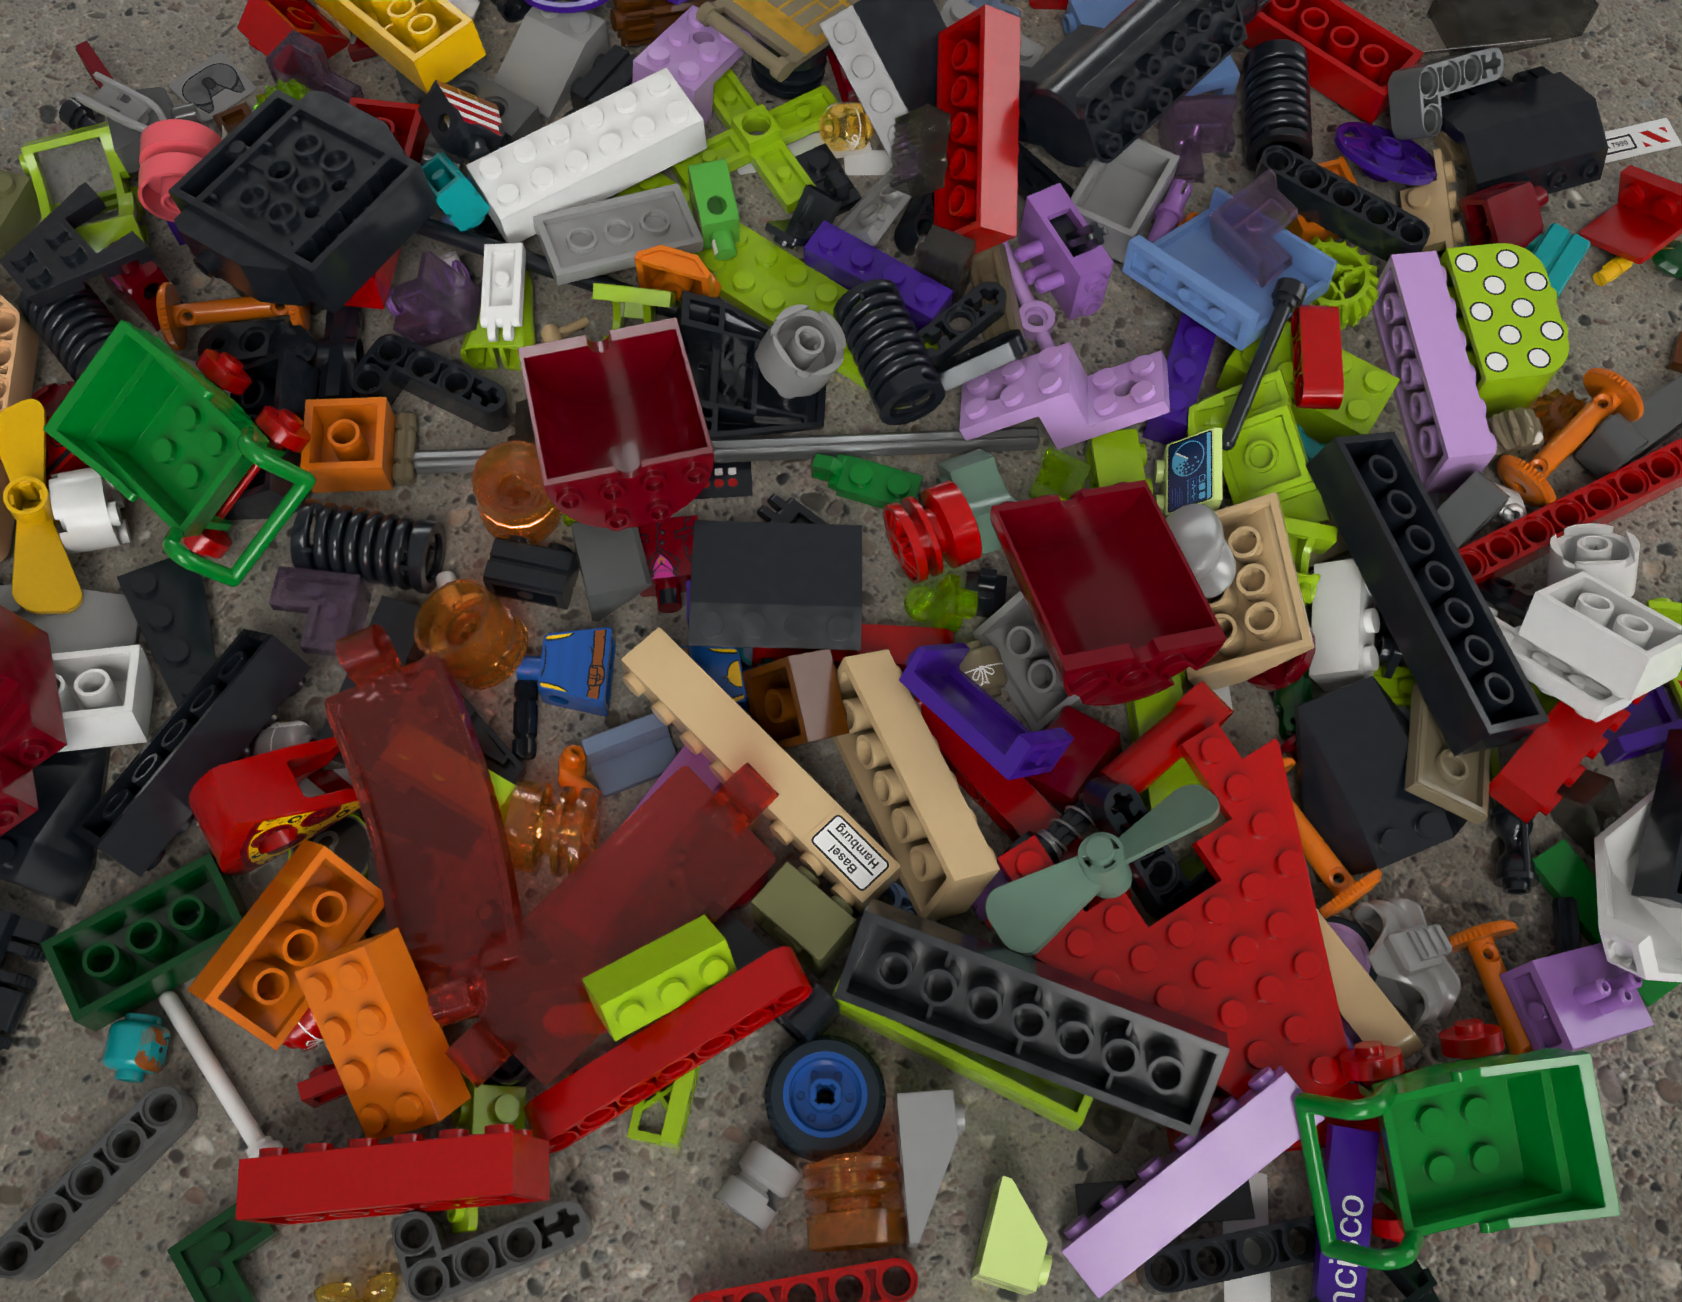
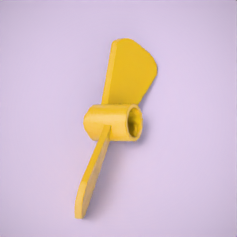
M26 399L0 412V457L10 480V483L4 489L3 501L17 522L12 596L22 609L33 614H67L77 610L82 605L84 594L56 526L59 520L54 518L50 494L46 487V432L43 430L46 425V411L38 400Z

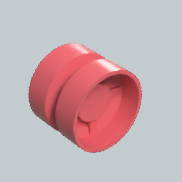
M183 119L161 120L145 128L140 137V168L138 176V199L142 206L151 214L161 219L175 222L174 219L181 212L168 190L222 141L220 136L200 123Z

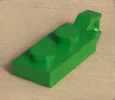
M816 453L811 466V478L828 482L827 487L836 491V496L881 509L893 502L901 505L902 499L908 496H912L917 500L923 476L850 455L838 454L836 459L833 456Z

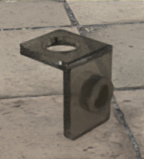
M1093 1098L1083 1124L1078 1130L1117 1154L1121 1150L1137 1115Z

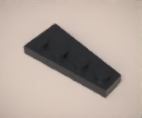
M167 558L117 577V580L176 707H178L217 661L203 576L187 570L172 559Z

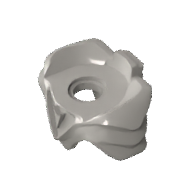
M1386 898L1359 903L1352 911V916L1375 944L1368 954V959L1378 975L1375 981L1377 986L1392 1005L1408 1017L1413 1031L1422 1025H1431L1437 1018L1444 1020L1458 998L1461 982L1459 976L1445 958L1452 953V946L1441 926L1438 924L1428 926L1421 906L1414 900Z

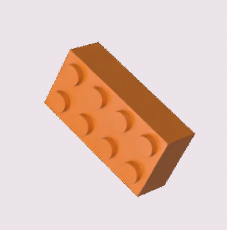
M398 927L332 951L294 972L366 1138H375L379 1141L438 1123L471 1099V1095Z

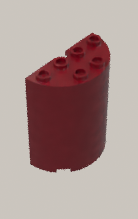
M677 318L609 330L608 337L600 342L590 341L586 335L518 348L544 488L551 502L562 513L590 526L608 528L612 531H622L626 528L643 526L654 522L661 523L668 520L674 513L680 511L693 501L703 490L713 470L714 451Z
M1146 480L1129 483L1119 482L1111 486L1094 489L1083 488L1074 492L1067 501H1061L1058 495H1043L1038 498L1017 502L1006 501L991 507L990 520L994 532L1069 697L1072 695L1079 696L1082 704L1093 706L1117 705L1146 698L1175 685L1172 677L1188 667L1195 671L1199 670L1214 657L1227 640Z

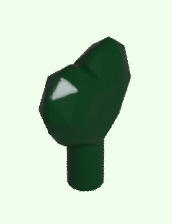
M1673 240L1654 254L1652 261L1658 271L1669 277L1680 278L1682 281V242Z

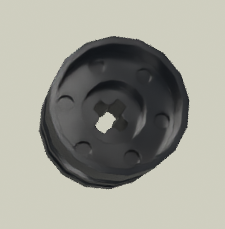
M755 36V40L778 58L782 56ZM830 45L796 67L787 79L782 82L773 78L770 75V70L752 57V77L757 85L768 94L782 99H795L821 86Z

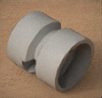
M753 1140L739 1160L741 1172L739 1174H730L715 1197L740 1217L765 1233L779 1212L778 1199L789 1197L802 1174L773 1151Z

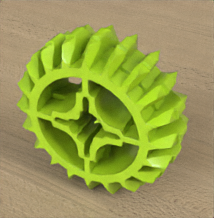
M1330 235L1322 242L1315 236L1310 240L1309 244L1338 262L1328 291L1309 305L1338 307L1341 331L1347 325L1354 328L1360 319L1364 320L1369 315L1372 306L1375 305L1378 299L1379 291L1376 289L1379 279L1376 277L1378 266L1369 265L1371 255H1360V247L1351 248L1347 246L1345 239L1340 243H1336ZM1353 291L1354 296L1345 299L1344 295L1346 292Z

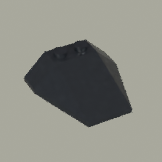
M683 290L675 318L678 321L711 441L820 430L824 427L826 384L813 395L787 399L780 396L777 390L761 373L758 362L755 359V352L770 326L721 299Z
M1367 676L1295 706L1300 810L1351 876L1384 868L1455 837L1468 821L1405 790L1410 722L1374 676ZM1313 869L1317 882H1323ZM1338 875L1333 876V880L1341 878Z
M111 746L57 752L33 769L39 810L0 836V880L20 885L38 896L77 907L95 869L98 849L73 831L105 794Z

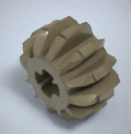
M1518 407L1514 410L1506 409L1504 412L1493 414L1492 417L1486 419L1489 431L1494 434L1497 443L1496 454L1488 465L1497 466L1498 459L1506 454L1523 459L1524 456L1533 454L1544 444L1543 427L1533 409H1525L1523 407Z

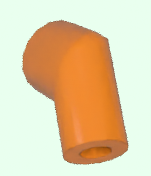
M569 745L565 747L563 753L559 756L558 783L565 791L590 808L599 799L601 790L585 779V750L579 745Z

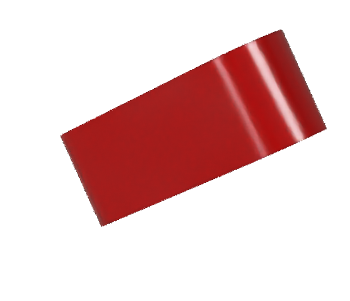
M1298 306L1293 312L1291 319L1295 406L1297 408L1338 410L1342 404L1344 394L1339 309L1335 306Z

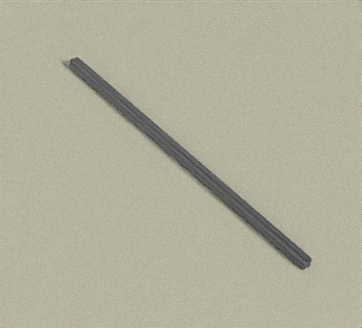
M1036 427L1003 428L968 441L964 439L960 430L732 438L712 440L711 444L714 451V462L814 459L816 453L837 458L838 454L853 457L968 453L977 449H982L985 452L1036 450L1039 446L1040 437ZM536 446L418 450L413 455L414 469L418 474L541 469Z

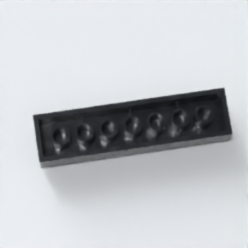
M1395 432L1334 437L1306 464V467L1454 757L1513 744L1549 722L1548 716Z
M873 898L864 910L834 995L835 998L1193 1137L1198 1135L1230 1051L1227 1033Z

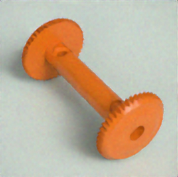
M171 282L162 283L156 295L157 315L162 334L167 344L176 351L185 348L187 343L186 328L190 326L290 315L292 325H301L307 331L310 330L311 326L309 304L307 306L284 304V307H280L276 303L260 302L252 296L181 304L177 289H175ZM185 312L191 313L193 317L186 316Z
M1591 368L1583 376V385L1587 390L1586 392L1591 396V400L1528 463L1510 454L1502 455L1497 461V473L1503 484L1507 488L1518 492L1523 502L1537 508H1542L1556 501L1554 489L1551 488L1552 486L1546 478L1610 414L1614 416L1620 412L1629 422L1636 421L1642 417L1644 412L1642 397L1637 389L1623 376L1606 368Z
M1282 757L1285 771L1288 773L1296 762L1293 758ZM1292 799L1305 859L1335 897L1318 910L1324 919H1328L1341 913L1372 891L1381 881L1382 872L1378 868L1356 882ZM1333 876H1340L1342 883H1336L1333 880Z
M1505 919L1464 929L1449 936L1447 939L1452 946V953L1469 950L1495 1017L1502 1029L1508 1049L1512 1055L1531 1052L1533 1048L1499 976L1507 972L1495 940H1499L1518 930L1516 923ZM1483 952L1487 954L1488 959L1484 957Z

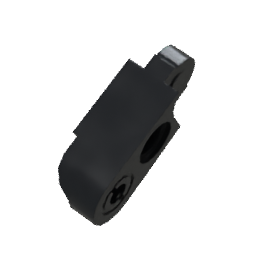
M284 319L226 323L212 327L202 336L198 344V355L200 357L206 349L213 351L216 349L218 350L216 352L220 354L222 352L229 353L242 364H246L286 349L304 362H308L316 353L317 342L301 325L290 326Z

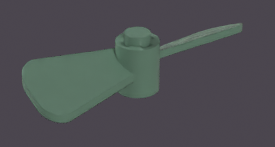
M1193 784L1180 787L1120 837L1117 838L1115 835L1106 832L1091 834L1081 842L1078 856L993 889L988 895L985 905L986 915L991 926L1008 950L1026 957L1036 955L1096 895L1101 898L1111 899L1124 894L1132 883V871L1129 863L1211 823L1220 811L1217 797L1201 785Z

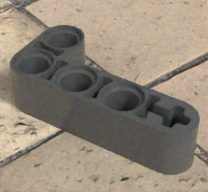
M1498 47L1462 51L1395 70L1388 82L1391 127L1395 138L1398 140H1411L1438 135L1442 127L1443 118L1441 96L1500 78L1504 68V58L1501 50Z
M1682 374L1643 402L1644 412L1640 419L1629 422L1619 412L1607 420L1577 452L1575 458L1598 480L1640 459L1681 429Z
M1477 470L1437 509L1458 550L1476 532H1481L1499 514L1510 496Z
M562 1201L449 1247L444 1228L439 1220L426 1213L412 1211L401 1216L394 1224L392 1240L410 1297L417 1302H449L581 1246L590 1237L593 1226L592 1218L587 1210L575 1202ZM566 1213L575 1219L579 1218L580 1222L573 1226L574 1235L569 1237L568 1234L562 1231L548 1235V1238L553 1243L552 1246L548 1247L547 1235L541 1228L540 1223L544 1222V1227L552 1230L564 1224L563 1215ZM425 1222L429 1230L428 1239L424 1245L414 1249L409 1243V1232L417 1223ZM530 1230L535 1238L534 1248L530 1254L519 1258L513 1251L512 1244L514 1238L521 1231ZM484 1249L489 1255L488 1268L480 1276L474 1277L468 1270L467 1263L469 1257L476 1250ZM438 1268L443 1275L442 1287L434 1295L428 1296L423 1290V1278L429 1270Z

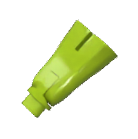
M525 270L522 327H515L513 341H504L503 327L499 328L498 342H489L487 328H482L480 322L481 288L477 306L460 350L461 358L472 368L480 370L499 369L501 356L504 369L522 371L518 348L536 345L533 318L534 290L530 271Z

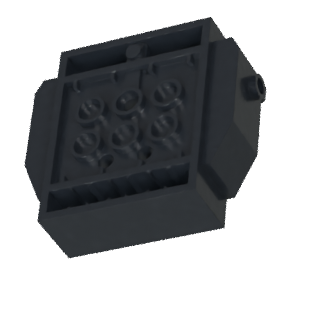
M276 89L168 190L181 212L174 219L178 231L195 257L193 259L194 264L202 273L211 278H220L260 302L307 306L312 301L333 314L438 209L421 164L406 157L405 152L387 124L325 91H309L299 101Z

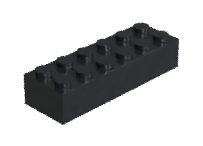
M243 629L73 832L139 877L146 870L154 869L163 859L166 845L175 834L180 835L194 819V814L189 805V794L196 782L209 770L219 765L244 759L251 749L250 742L260 730L267 729L274 723L279 715L277 709L287 697H291L300 691L306 682L305 675L312 667L274 635Z

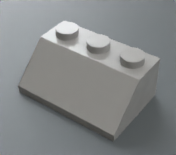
M1021 590L972 632L976 640H981L982 646H995L998 648L1008 679L1005 688L1033 732L1046 730L1063 706H1070L1079 712L1091 706L1082 704L1079 696L1072 695L1069 697L1066 693Z

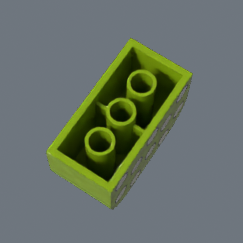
M1497 243L1446 248L1439 261L1440 265L1446 269L1447 289L1450 298H1453L1456 303L1457 323L1460 331H1463L1466 337L1465 350L1469 363L1474 366L1476 371L1475 384L1479 397L1486 404V418L1492 417L1493 414L1502 413L1506 409L1514 410L1518 407L1529 409L1565 363L1570 347L1568 327L1561 318L1557 306V293L1551 287L1544 265L1532 252L1514 244Z

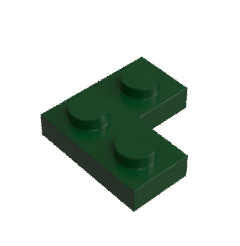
M235 1203L167 1249L195 1302H259L238 1262L280 1234L275 1224L235 1220Z

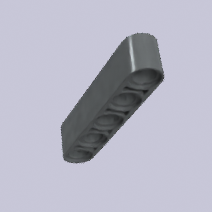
M160 1086L149 1091L0 1237V1278L30 1281L38 1279L45 1274L193 1125L198 1113L197 1103L193 1097L169 1086ZM175 1099L177 1103L175 1114L169 1120L163 1121L162 1111L164 1106L169 1101ZM139 1135L140 1147L136 1154L128 1158L126 1155L127 1144L131 1138ZM102 1171L103 1184L97 1192L92 1194L90 1191L91 1179L96 1173ZM64 1208L66 1211L65 1223L55 1232L53 1228L54 1216L60 1209ZM25 1245L28 1250L27 1260L18 1269L15 1265V1257L19 1249Z

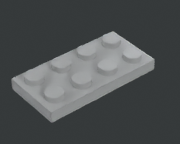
M679 183L533 216L536 234L557 286L636 267L634 259L636 253L658 245L668 246L689 253L703 251L704 240Z

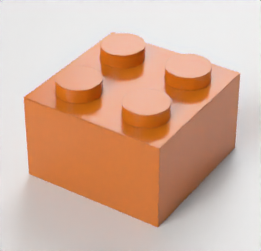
M387 397L306 400L304 428L311 435V440L301 452L300 468L315 476L316 483L311 489L312 492L393 490L392 466L395 463L393 461V449L396 428L395 416Z

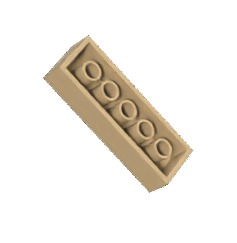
M889 650L844 657L837 669V681L842 702L847 712V723L850 733L833 737L834 742L887 853L901 865L899 878L917 915L935 921L964 913L1000 870L993 849L988 846L979 829L976 816L968 807L958 787L956 776L949 770L940 752L937 739L931 734L925 723L918 702L913 699L909 689L899 681L903 673L900 667L895 664Z

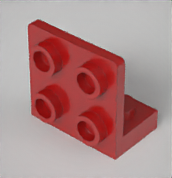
M1629 165L1620 172L1618 203L1580 230L1579 236L1589 240L1591 245L1636 264H1643L1682 234V184Z

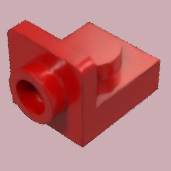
M334 1064L314 1069L309 1073V1079L297 1083L301 1101L313 1108L347 1095Z

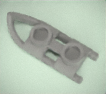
M95 72L93 76L103 86L92 98L78 91L75 94L76 101L111 118L129 129L143 132L148 127L146 124L149 121L148 113L151 109L157 114L160 121L167 120L160 106L153 100L99 72ZM123 94L131 98L129 103L120 101Z

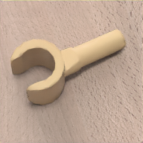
M583 317L559 328L555 324L545 325L541 331V343L562 340L569 336V334L589 326L588 318Z

